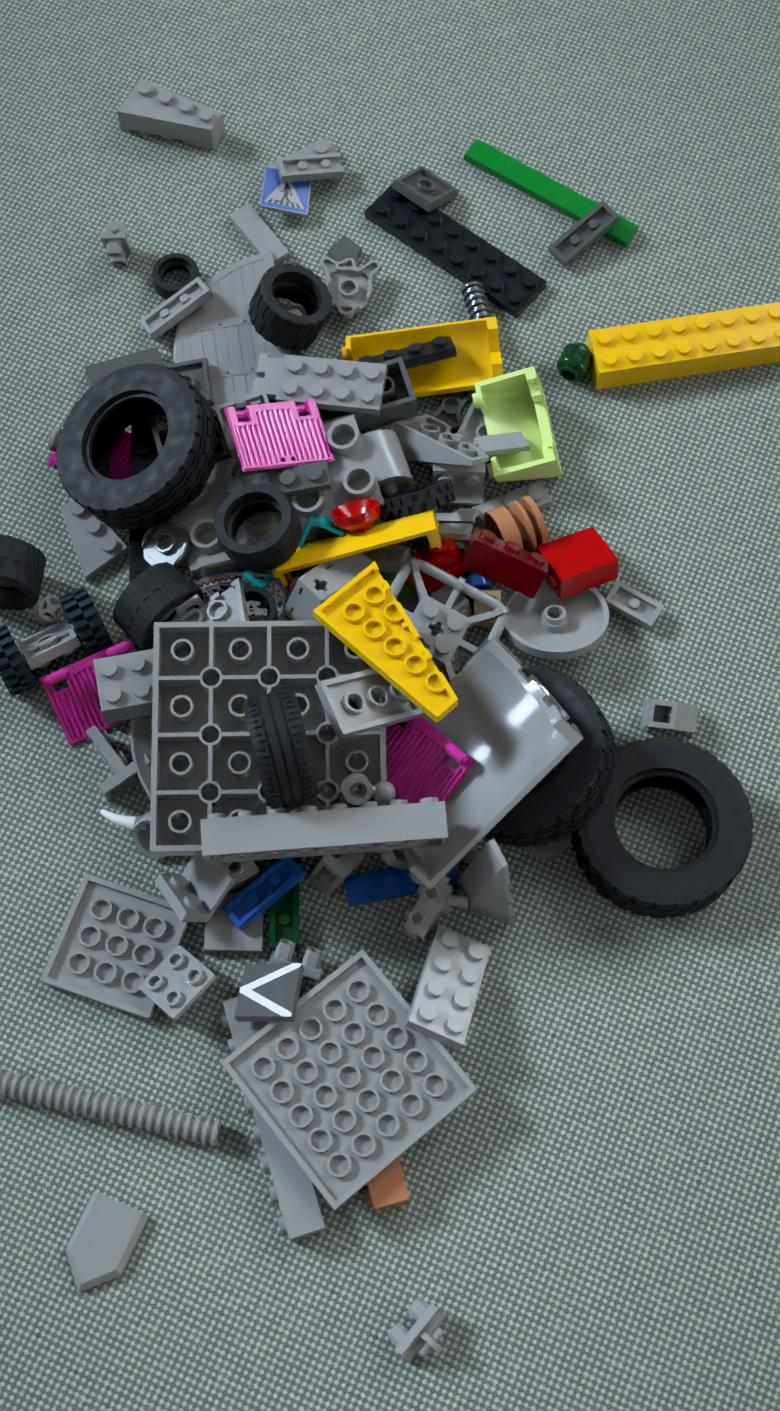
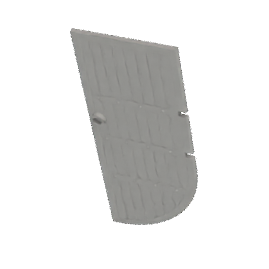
M272 251L244 258L227 266L211 277L204 284L210 289L213 297L178 323L174 339V363L207 357L214 405L211 407L214 411L216 406L234 400L237 404L245 402L244 397L252 394L255 378H261L256 375L260 353L265 352L270 355V358L284 359L285 354L289 355L288 349L274 346L256 332L255 327L251 324L248 312L250 301L262 276L269 268L274 267ZM275 298L280 305V298Z

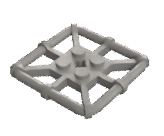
M415 556L407 558V562L401 566L390 586L391 592L396 599L409 574L411 575L419 603L414 613L406 609L404 610L417 632L428 634L433 639L435 650L432 660L443 667L449 683L455 676L451 660L456 650L459 649L472 656L478 649L462 640L468 627L496 620L487 639L491 640L495 636L499 640L507 624L510 611L508 606H504L498 599L466 583V579L462 577L458 579L427 561L416 559ZM420 571L453 588L445 605L428 596ZM459 592L493 609V611L466 617L451 607ZM437 625L440 627L442 635L432 636V630L428 627Z

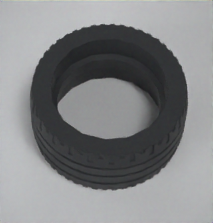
M254 483L236 489L220 504L214 520L215 533L224 552L237 566L247 571L262 572L281 566L293 556L300 544L302 528L299 516L289 498L275 486ZM264 511L277 512L282 515L278 529L270 538L252 545L235 542V536L240 525L248 517Z

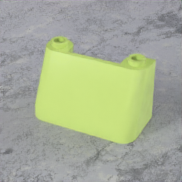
M528 367L474 383L476 393L472 394L475 408H480L483 413L487 434L521 432L531 451H521L517 454L503 453L493 455L491 463H487L490 478H495L497 482H509L561 476L562 469L546 398L535 367Z

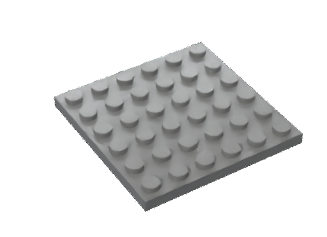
M363 949L298 1000L294 1022H270L220 1062L334 1211L478 1090L439 1041L405 1026L410 1010L409 1004Z

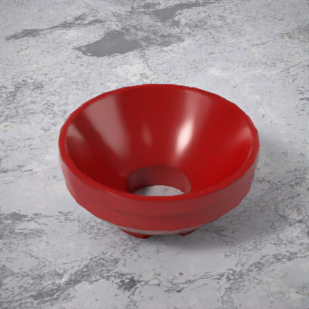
M372 498L349 501L334 508L331 511V518L336 526L347 531L349 534L365 532L371 529V526L377 520L380 514V504L378 500Z

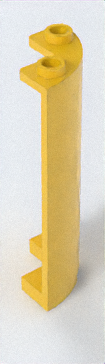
M496 316L345 336L346 346L341 347L343 360L357 361L363 356H376L390 349L399 350L413 343H425L432 341L436 337L450 336L456 347L457 356L406 369L416 397L475 390L474 383L503 375Z
M434 509L373 525L371 529L365 532L344 533L343 537L336 535L304 544L302 548L298 547L286 563L272 569L275 579L279 578L284 587L289 585L288 581L293 580L292 571L427 535L430 547L442 546L439 522Z

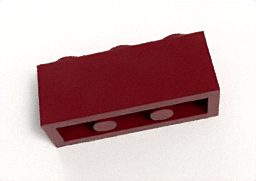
M475 528L462 552L460 566L534 599L548 574L549 561L539 553H530L521 549L515 542H506L497 538L489 530Z

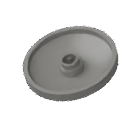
M544 579L534 599L510 589L502 602L504 606H508L510 611L507 624L503 630L505 636L518 649L535 657L563 660L584 655L601 643L608 630L609 608L602 594L594 587L560 599L554 590L549 589L546 579Z

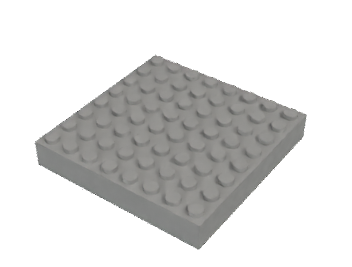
M317 620L154 622L150 852L154 856H202L200 819H208V814L225 813L226 817H237L238 812L256 811V815L269 814L268 810L274 809L266 805L242 703L250 696H259L258 694L262 693L269 694L271 691H279L284 688L294 690L298 700L319 794L313 800H303L302 803H292V805L286 807L282 805L279 808L287 809V813L299 812V808L305 806H316L317 811L329 810V806L333 804H347V808L360 807L359 805L349 803L345 799L341 791V785L343 780L353 773L365 775L371 785H375L380 781H387L386 727L338 739L314 686L319 681L372 669V667ZM371 693L374 701L382 703L378 695ZM348 699L349 705L353 709L358 710L357 703ZM354 784L351 790L359 789L360 784ZM370 797V799L367 802L376 801L373 799V797ZM378 803V806H385V805H387V804H379V803ZM387 851L360 852V853H387Z

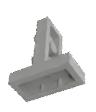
M93 725L86 730L89 740L115 773L98 785L102 795L109 803L140 780L134 762L129 763L121 751L116 753L111 747L114 742L105 730L100 732ZM144 753L145 764L148 765L151 761Z

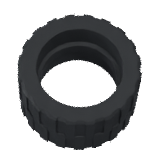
M292 263L277 264L264 273L250 301L248 312L251 324L267 342L269 341L274 346L288 350L305 348L315 341L331 313L333 303L329 288L310 269H306L301 265H293ZM275 298L287 299L302 305L307 311V316L288 312L278 304Z
M1 534L0 609L22 610L30 608L39 599L47 562L46 557L42 554L41 550L31 543L13 536Z
M168 562L158 563L138 574L122 591L113 609V620L143 651L153 649L154 622H174L180 618L174 610L176 607L196 594L203 600V594L174 565ZM192 605L188 607L185 613L189 612L193 608L198 609L199 605Z

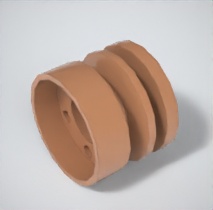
M528 495L519 498L518 501L509 502L508 510L502 505L484 513L486 530L493 532L501 540L517 543L521 549L524 548L527 552L532 553L536 551L538 545L549 542L548 531L542 513L534 500Z

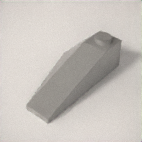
M428 414L394 422L393 431L398 436L406 461L467 466L489 461V456L472 443L463 442L464 436L460 433H451V426Z
M495 839L488 841L460 875L457 882L458 888L455 889L456 895L469 896V911L510 924L514 921L515 909L512 905L508 906V902L513 901V895L508 887L511 884L509 868Z

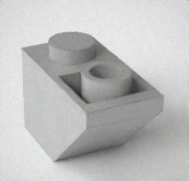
M643 699L640 727L696 733L698 706L675 701Z

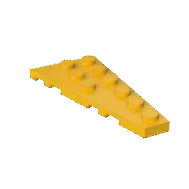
M375 561L313 610V618L436 723L458 706L457 696L443 673L436 667L428 648L425 649L420 640V635L400 602H397L390 585L386 580L384 581Z

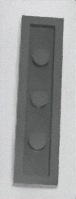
M327 460L221 480L223 499H226L236 489L254 483L275 486L287 497L332 489Z

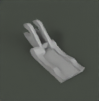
M521 432L475 437L473 440V444L486 453L489 458L497 454H517L521 451H531Z

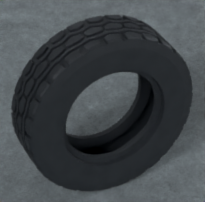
M136 364L118 369L90 387L80 400L76 402L67 416L60 433L56 460L58 462L57 469L61 478L60 481L65 491L76 503L109 526L134 530L163 523L181 512L195 499L214 469L220 442L219 424L216 422L215 412L205 397L174 369L159 364ZM166 415L168 421L167 438L160 454L153 463L132 477L111 479L109 474V457L120 434L132 423L143 417Z
M533 667L529 669L523 668L521 671L527 677L533 674L570 716L567 722L570 725L574 723L578 727L583 739L565 756L560 769L547 784L538 790L526 794L484 836L489 840L495 839L496 843L507 846L514 845L515 847L549 844L550 841L562 839L584 825L585 821L590 819L599 809L600 803H603L609 792V786L612 785L615 775L614 767H616L617 752L614 750L616 748L614 735L606 717L591 695L576 681L568 676L564 677L562 673Z
M661 737L646 738L643 741L640 739L629 742L626 746L621 745L614 749L617 752L616 767H614L615 775L603 803H600L599 809L590 819L585 821L584 825L572 832L573 851L576 852L575 858L580 869H583V875L591 886L594 885L596 887V891L606 900H611L612 904L623 910H630V913L643 917L647 915L650 918L665 919L668 916L676 918L686 916V913L692 914L702 910L706 905L709 906L727 890L741 871L750 853L749 849L751 848L753 832H751L753 829L752 813H750L751 806L747 794H744V788L737 777L733 776V772L723 762L717 760L718 758L707 750L700 749L697 745L689 742L684 743L677 739H661ZM646 788H663L682 795L696 807L703 819L706 830V843L703 853L693 862L672 869L656 868L638 861L624 848L615 828L616 807L630 794Z

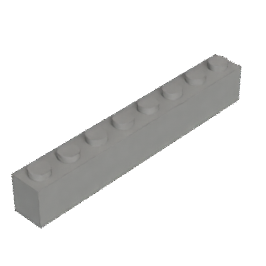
M238 996L222 1001L225 1010L219 1011L224 1029L230 1027L232 1038L227 1041L231 1053L267 1025L266 1022H237L234 1015ZM244 1097L248 1115L254 1114L257 1125L252 1127L256 1144L262 1143L265 1155L260 1157L265 1175L271 1173L274 1183L273 1186L269 1187L273 1205H280L283 1215L277 1217L282 1236L288 1234L289 1240L294 1241L326 1230L312 1181L248 1098Z

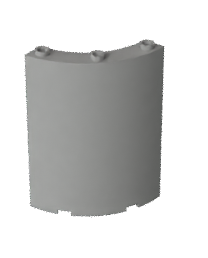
M495 636L449 681V685L458 698V706L438 723L425 713L421 716L458 745L460 750L476 760L445 802L448 829L446 846L402 849L408 862L411 878L418 885L422 886L424 884L429 889L450 871L583 739L578 727L574 723L570 725L567 722L570 716L533 674L527 677L521 671L523 669L520 665L522 662ZM452 757L447 761L455 770L460 765ZM395 795V798H394L393 800H398V799H400V798H398V797Z

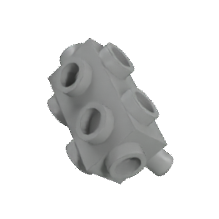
M446 875L431 889L424 884L419 886L417 893L420 897L415 905L411 903L403 916L406 923L403 926L402 932L415 940H418L419 937L427 938L440 913L447 915L451 906L468 908L469 896L453 895L452 891L455 886L449 884L451 878Z

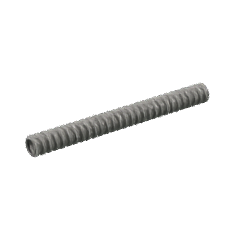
M0 1068V1094L2 1098L10 1096L11 1100H16L17 1098H19L20 1102L28 1100V1103L32 1105L37 1102V1105L41 1107L46 1104V1107L49 1109L54 1106L55 1110L60 1111L63 1108L66 1113L73 1111L75 1115L82 1113L83 1117L91 1115L92 1119L100 1117L101 1121L109 1119L110 1123L113 1124L118 1121L119 1125L122 1126L127 1123L130 1128H133L135 1125L137 1129L142 1130L144 1127L147 1132H151L153 1129L156 1134L164 1132L165 1136L173 1134L174 1138L177 1139L179 1136H183V1140L187 1141L191 1138L194 1143L200 1140L201 1144L206 1145L208 1142L212 1147H215L220 1139L222 1131L220 1119H217L215 1122L212 1121L211 1117L203 1119L202 1115L194 1117L193 1113L185 1115L184 1111L176 1113V1110L173 1108L167 1111V1108L164 1106L161 1109L155 1104L150 1107L147 1102L140 1104L138 1100L131 1102L129 1098L122 1100L121 1096L113 1098L112 1094L104 1096L103 1092L95 1094L94 1090L91 1089L86 1092L85 1088L82 1087L77 1090V1087L74 1085L69 1088L67 1084L63 1083L60 1086L56 1081H53L51 1084L48 1079L41 1081L39 1077L32 1079L30 1075L25 1077L21 1073L14 1075L13 1071L5 1073V1070Z

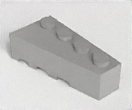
M142 78L117 110L120 129L123 132L129 133L130 130L139 131L140 135L149 137L150 134L163 136V140L172 141L179 139L184 140V144L213 150L225 134L223 113Z

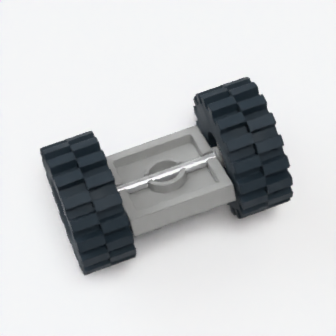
M84 587L58 598L67 619L17 642L20 649H18L7 625L0 626V676L11 697L37 686L24 659H26L30 669L33 670L46 667L51 663V660L59 656L72 654L80 646H82L87 656L114 646L92 599Z

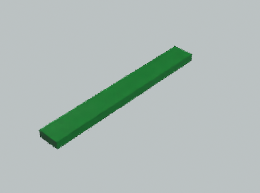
M479 139L464 154L465 161L577 222L597 205L594 201ZM619 216V221L605 232L603 236L626 248L638 232L639 226Z

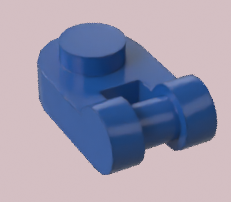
M473 571L469 572L468 577L464 578L466 583L477 589H491L490 579Z

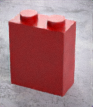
M593 526L536 547V553L541 554L549 561L548 574L545 579L549 589L554 590L560 599L617 579L619 559Z

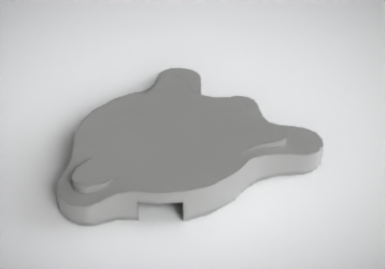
M326 256L320 259L319 266L326 278L324 283L329 288L328 290L332 296V308L338 313L340 318L351 319L355 313L363 310L370 303L373 293L372 282L381 272V263L377 260H371L362 267H356L353 258H347L340 262Z

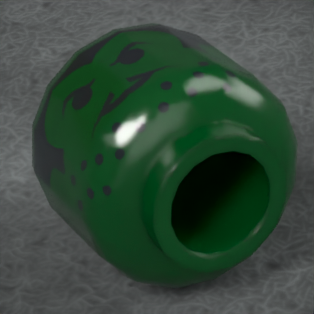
M584 343L567 344L557 361L559 374L568 381H577L585 378L593 363V354Z

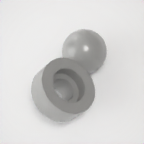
M361 773L348 775L341 785L343 796L353 805L367 802L370 797H373L379 804H388L395 798L396 794L395 788L390 782L380 781L375 785H371L368 778ZM354 784H360L359 789L351 790Z

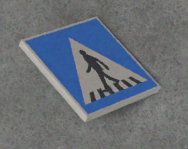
M265 166L259 208L307 217L312 180L281 183L277 168Z

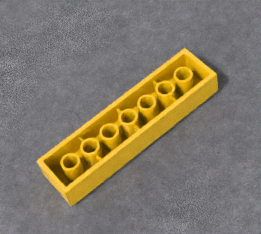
M780 302L589 330L586 345L593 354V363L590 369L595 388L599 390L780 362Z

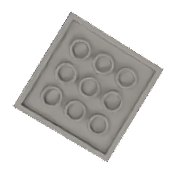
M85 873L40 981L43 984L151 1020L156 1004L138 987L178 945H181L189 922H181L167 900Z

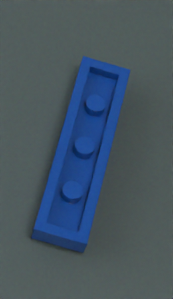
M457 864L445 874L451 878L449 884L455 887L460 877ZM395 867L350 875L344 880L349 907L418 894L417 890L420 885L411 878L408 869L402 870Z

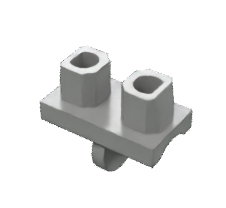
M111 221L107 224L105 231H100V239L106 249L107 256L110 257L111 264L126 265V254H132V246L127 236L126 226L121 221Z
M281 938L276 950H272L269 963H302L304 973L301 985L305 986L307 977L319 980L322 971V964H320L322 950L307 946L304 958L301 959L292 956L296 943Z
M417 1298L407 1311L416 1320L412 1328L408 1331L402 1324L397 1323L388 1333L389 1338L396 1346L395 1350L409 1363L417 1353L425 1358L431 1349H434L438 1354L443 1351V1348L437 1342L444 1332L438 1326L446 1316L433 1303L428 1305Z

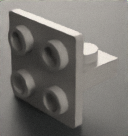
M432 463V484L451 480L456 500L445 505L477 506L484 503L485 463L473 466Z
M178 945L138 988L173 1022L178 1020L216 980V976L186 949Z

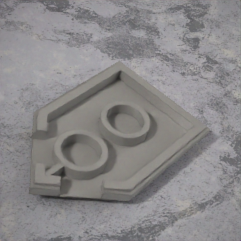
M95 1190L66 1247L79 1293L122 1276L149 1218L148 1215Z

